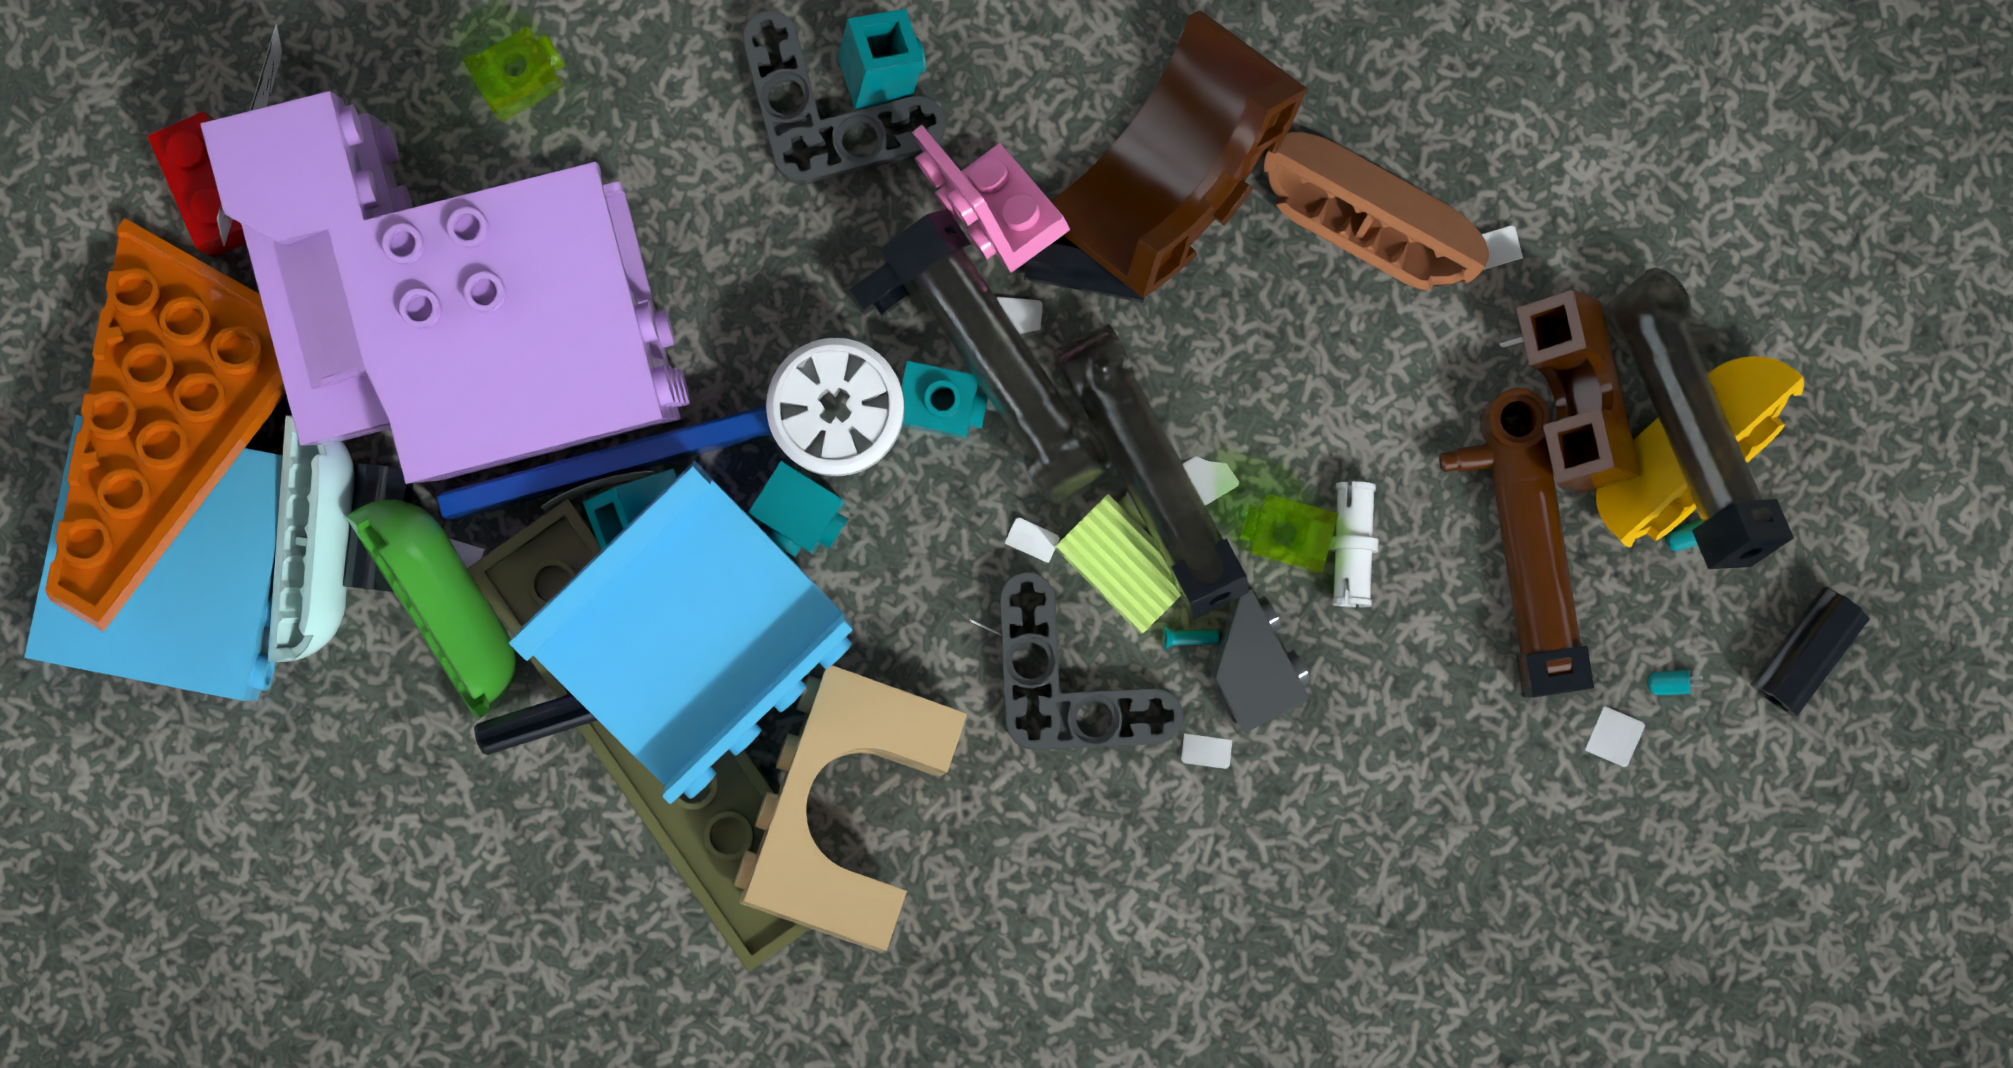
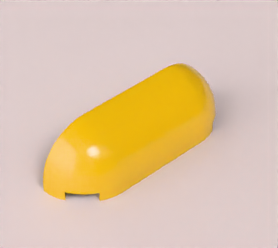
M1761 356L1737 358L1711 370L1633 440L1641 476L1597 488V509L1608 530L1627 547H1632L1635 539L1646 534L1654 541H1657L1671 532L1780 433L1786 424L1778 416L1791 394L1793 396L1802 395L1804 376L1782 361Z

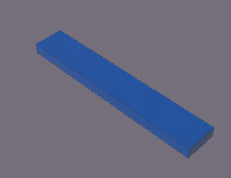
M766 406L442 492L440 496H437L442 518L454 521L574 489L603 478L633 473L771 436L772 432L768 424Z

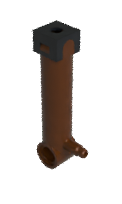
M1514 388L1494 397L1485 405L1480 415V430L1487 444L1462 447L1452 452L1442 453L1439 456L1440 468L1444 472H1466L1491 468L1521 655H1516L1523 697L1535 698L1594 689L1588 646H1581L1553 468L1543 425L1550 423V412L1546 402L1537 393L1525 388ZM1505 406L1518 407L1525 413L1528 424L1527 430L1522 437L1509 435L1503 429L1500 419Z

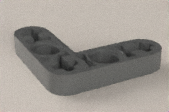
M771 10L762 11L754 15L746 23L743 32V44L773 158L780 174L789 182L798 185L812 184L911 158L922 153L912 132L895 135L899 148L887 150L886 130L879 119L882 117L892 116V128L910 122V112L921 110L924 118H934L936 121L935 125L928 127L927 131L938 144L943 141L946 132L945 115L941 107L934 100L924 96H911L820 120L798 34L793 22L785 14ZM773 25L777 34L787 33L788 39L779 42L782 61L785 66L791 61L796 60L797 69H777L765 77H761L760 69H772L765 46H754V41L763 37V27ZM787 82L796 84L801 88L804 95L801 107L791 114H781L772 109L769 104V96L775 86ZM865 125L875 131L878 143L871 154L865 157H856L850 155L845 150L843 138L845 133L853 126ZM833 131V146L841 163L829 166L828 153L812 157L810 159L811 169L806 171H799L796 163H785V156L793 153L792 143L804 140L807 149L823 147L826 144L821 134Z
M1030 572L1016 574L1006 582L1000 597L1005 716L1008 734L1016 744L1025 749L1032 750L1147 745L1167 742L1178 734L1183 724L1184 714L1182 706L1177 698L1166 690L1143 688L1060 693L1056 603L1053 588L1047 579L1039 574ZM1022 582H1032L1034 592L1044 593L1045 605L1036 606L1034 609V624L1036 626L1047 622V637L1027 633L1010 638L1009 626L1011 623L1023 626L1021 608L1011 607L1009 601L1010 594L1020 592ZM1029 642L1042 646L1048 656V666L1045 672L1039 677L1032 679L1020 676L1015 671L1012 663L1013 654L1016 649L1022 644ZM1050 683L1051 697L1038 695V706L1040 714L1050 715L1051 726L1041 728L1040 738L1028 739L1026 729L1016 728L1015 724L1016 717L1026 715V695L1014 699L1012 687L1017 685L1025 688H1036ZM1120 698H1130L1131 702L1128 711H1144L1149 708V699L1159 698L1162 708L1172 709V721L1163 722L1162 732L1156 734L1151 733L1148 723H1129L1133 733L1132 736H1119L1122 714L1117 700ZM1091 701L1104 703L1110 709L1112 715V722L1108 731L1096 737L1088 736L1081 732L1076 721L1077 713L1081 706Z

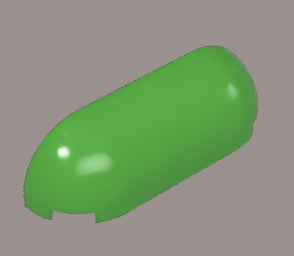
M379 500L356 509L346 516L347 520L476 720L481 719L503 700L514 678L516 666L515 651L509 644L511 638L443 528L432 515L412 503L401 500Z

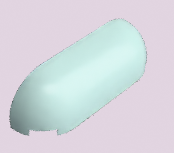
M286 415L268 662L296 661L319 651L337 632L346 605L347 587L343 586L350 530V523L346 516L352 513L355 485L353 461L343 441L324 445L300 446L291 415Z

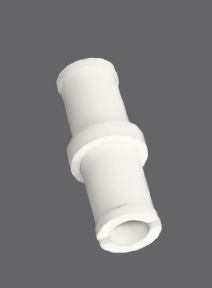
M1348 482L1336 483V536L1329 538V550L1335 552L1334 598H1332V605L1356 607L1357 604L1359 607H1371L1372 553L1378 552L1379 539L1373 538L1374 492L1376 491V485L1368 482H1352V486H1349Z

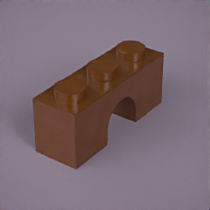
M1572 289L1516 308L1529 366L1538 369L1544 375L1555 401L1557 419L1554 422L1543 425L1556 484L1577 491L1587 492L1641 476L1600 301Z

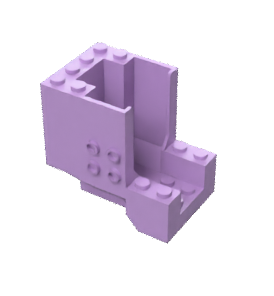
M331 91L200 123L224 214L240 222L242 225L300 446L324 445L391 429L405 483L409 484L452 479L684 419L681 407L690 405L691 401L682 369L671 368L666 347L675 345V338L667 310L656 312L624 185L620 181L603 185L600 176V166L597 162L413 208L407 187L405 185L397 186L391 163L399 161V152L391 127L389 125L381 127L380 119L369 113L358 115L353 104L345 106L343 98Z

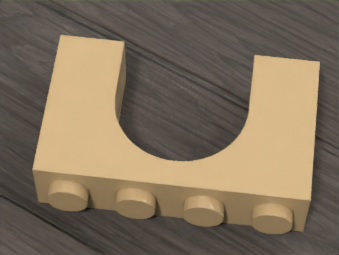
M831 665L829 668L821 670L819 678L808 675L805 681L807 687L800 695L796 710L806 713L798 736L788 733L784 740L775 768L786 772L778 794L767 791L755 822V827L765 830L757 854L746 850L737 872L734 886L744 889L739 902L742 905L865 948L883 952L888 949L907 891L844 869L833 863L820 851L811 836L807 823L806 805L809 790L814 779L826 764L839 757L857 753L877 755L940 777L949 770L967 714Z

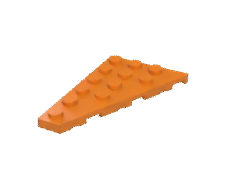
M126 218L118 225L116 231L119 239L113 269L108 271L105 286L107 299L105 306L100 312L92 352L94 365L88 394L84 393L81 414L83 416L82 426L75 437L67 478L70 486L63 521L58 523L55 538L58 547L56 557L50 563L45 593L51 602L102 632L112 622L286 395L260 294Z

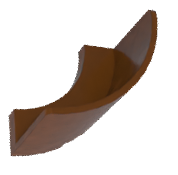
M1196 11L1189 15L1182 36L1167 68L1129 126L1085 174L1050 200L1064 216L1070 228L1063 236L1144 298L1177 274L1197 255L1190 245L1214 220L1225 226L1254 189L1245 180L1265 149L1271 153H1277L1292 125L1307 87L1204 12Z

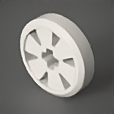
M825 338L801 346L781 363L769 385L766 413L774 439L792 461L816 474L846 476L870 468L890 451L902 428L904 399L895 372L878 352L854 340ZM843 391L850 396L846 406L851 415L844 422L835 417L832 423L829 424L821 419L825 413V408L820 400L828 392L836 398L838 393Z

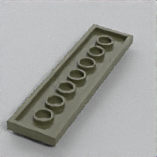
M567 498L471 565L468 570L514 636L601 549L595 533L572 500ZM534 656L530 658L556 698L571 694ZM598 720L577 727L748 973L811 929L739 903L744 889L734 886L737 872L746 850L757 854L765 830L755 827V822L767 791L777 794L746 749L736 756L728 749L711 766L717 772L714 778L696 796L689 799L682 793L670 805L662 797L664 785Z

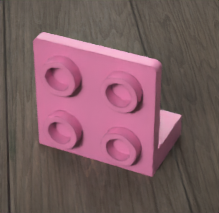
M923 125L912 131L922 150V153L915 157L916 163L936 189L942 185L940 189L934 192L936 198L944 209H949L956 221L961 219L966 226L971 225L965 232L986 260L995 254L1012 273L1070 230L1064 216L1001 143L960 171Z

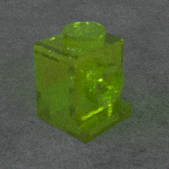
M528 26L478 55L474 56L471 54L462 59L492 112L502 123L565 87L556 71L566 65L548 34H545L537 39ZM518 58H523L527 61V68L520 76L513 77L507 74L506 68L508 64Z
M1266 494L1262 497L1260 507L1248 505L1239 539L1250 542L1247 551L1248 556L1314 575L1321 574L1339 513ZM1281 522L1290 524L1295 531L1293 542L1287 546L1278 544L1273 537L1274 527Z

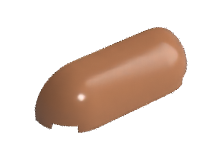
M1290 132L1286 134L1276 154L1270 151L1266 154L1264 172H1267L1270 186L1278 198L1276 206L1286 217L1401 282L1418 289L1431 290L1433 285H1451L1464 280L1465 283L1471 282L1485 268L1489 258L1487 243L1479 230L1465 216L1444 202L1348 149L1320 136Z

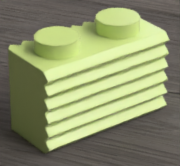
M1108 494L1055 546V549L1139 634H1143L1180 597L1173 582L1170 566L1182 560H1185L1189 569L1194 564L1172 541L1167 539L1160 546L1143 529L1146 524L1127 496L1122 497L1116 502Z

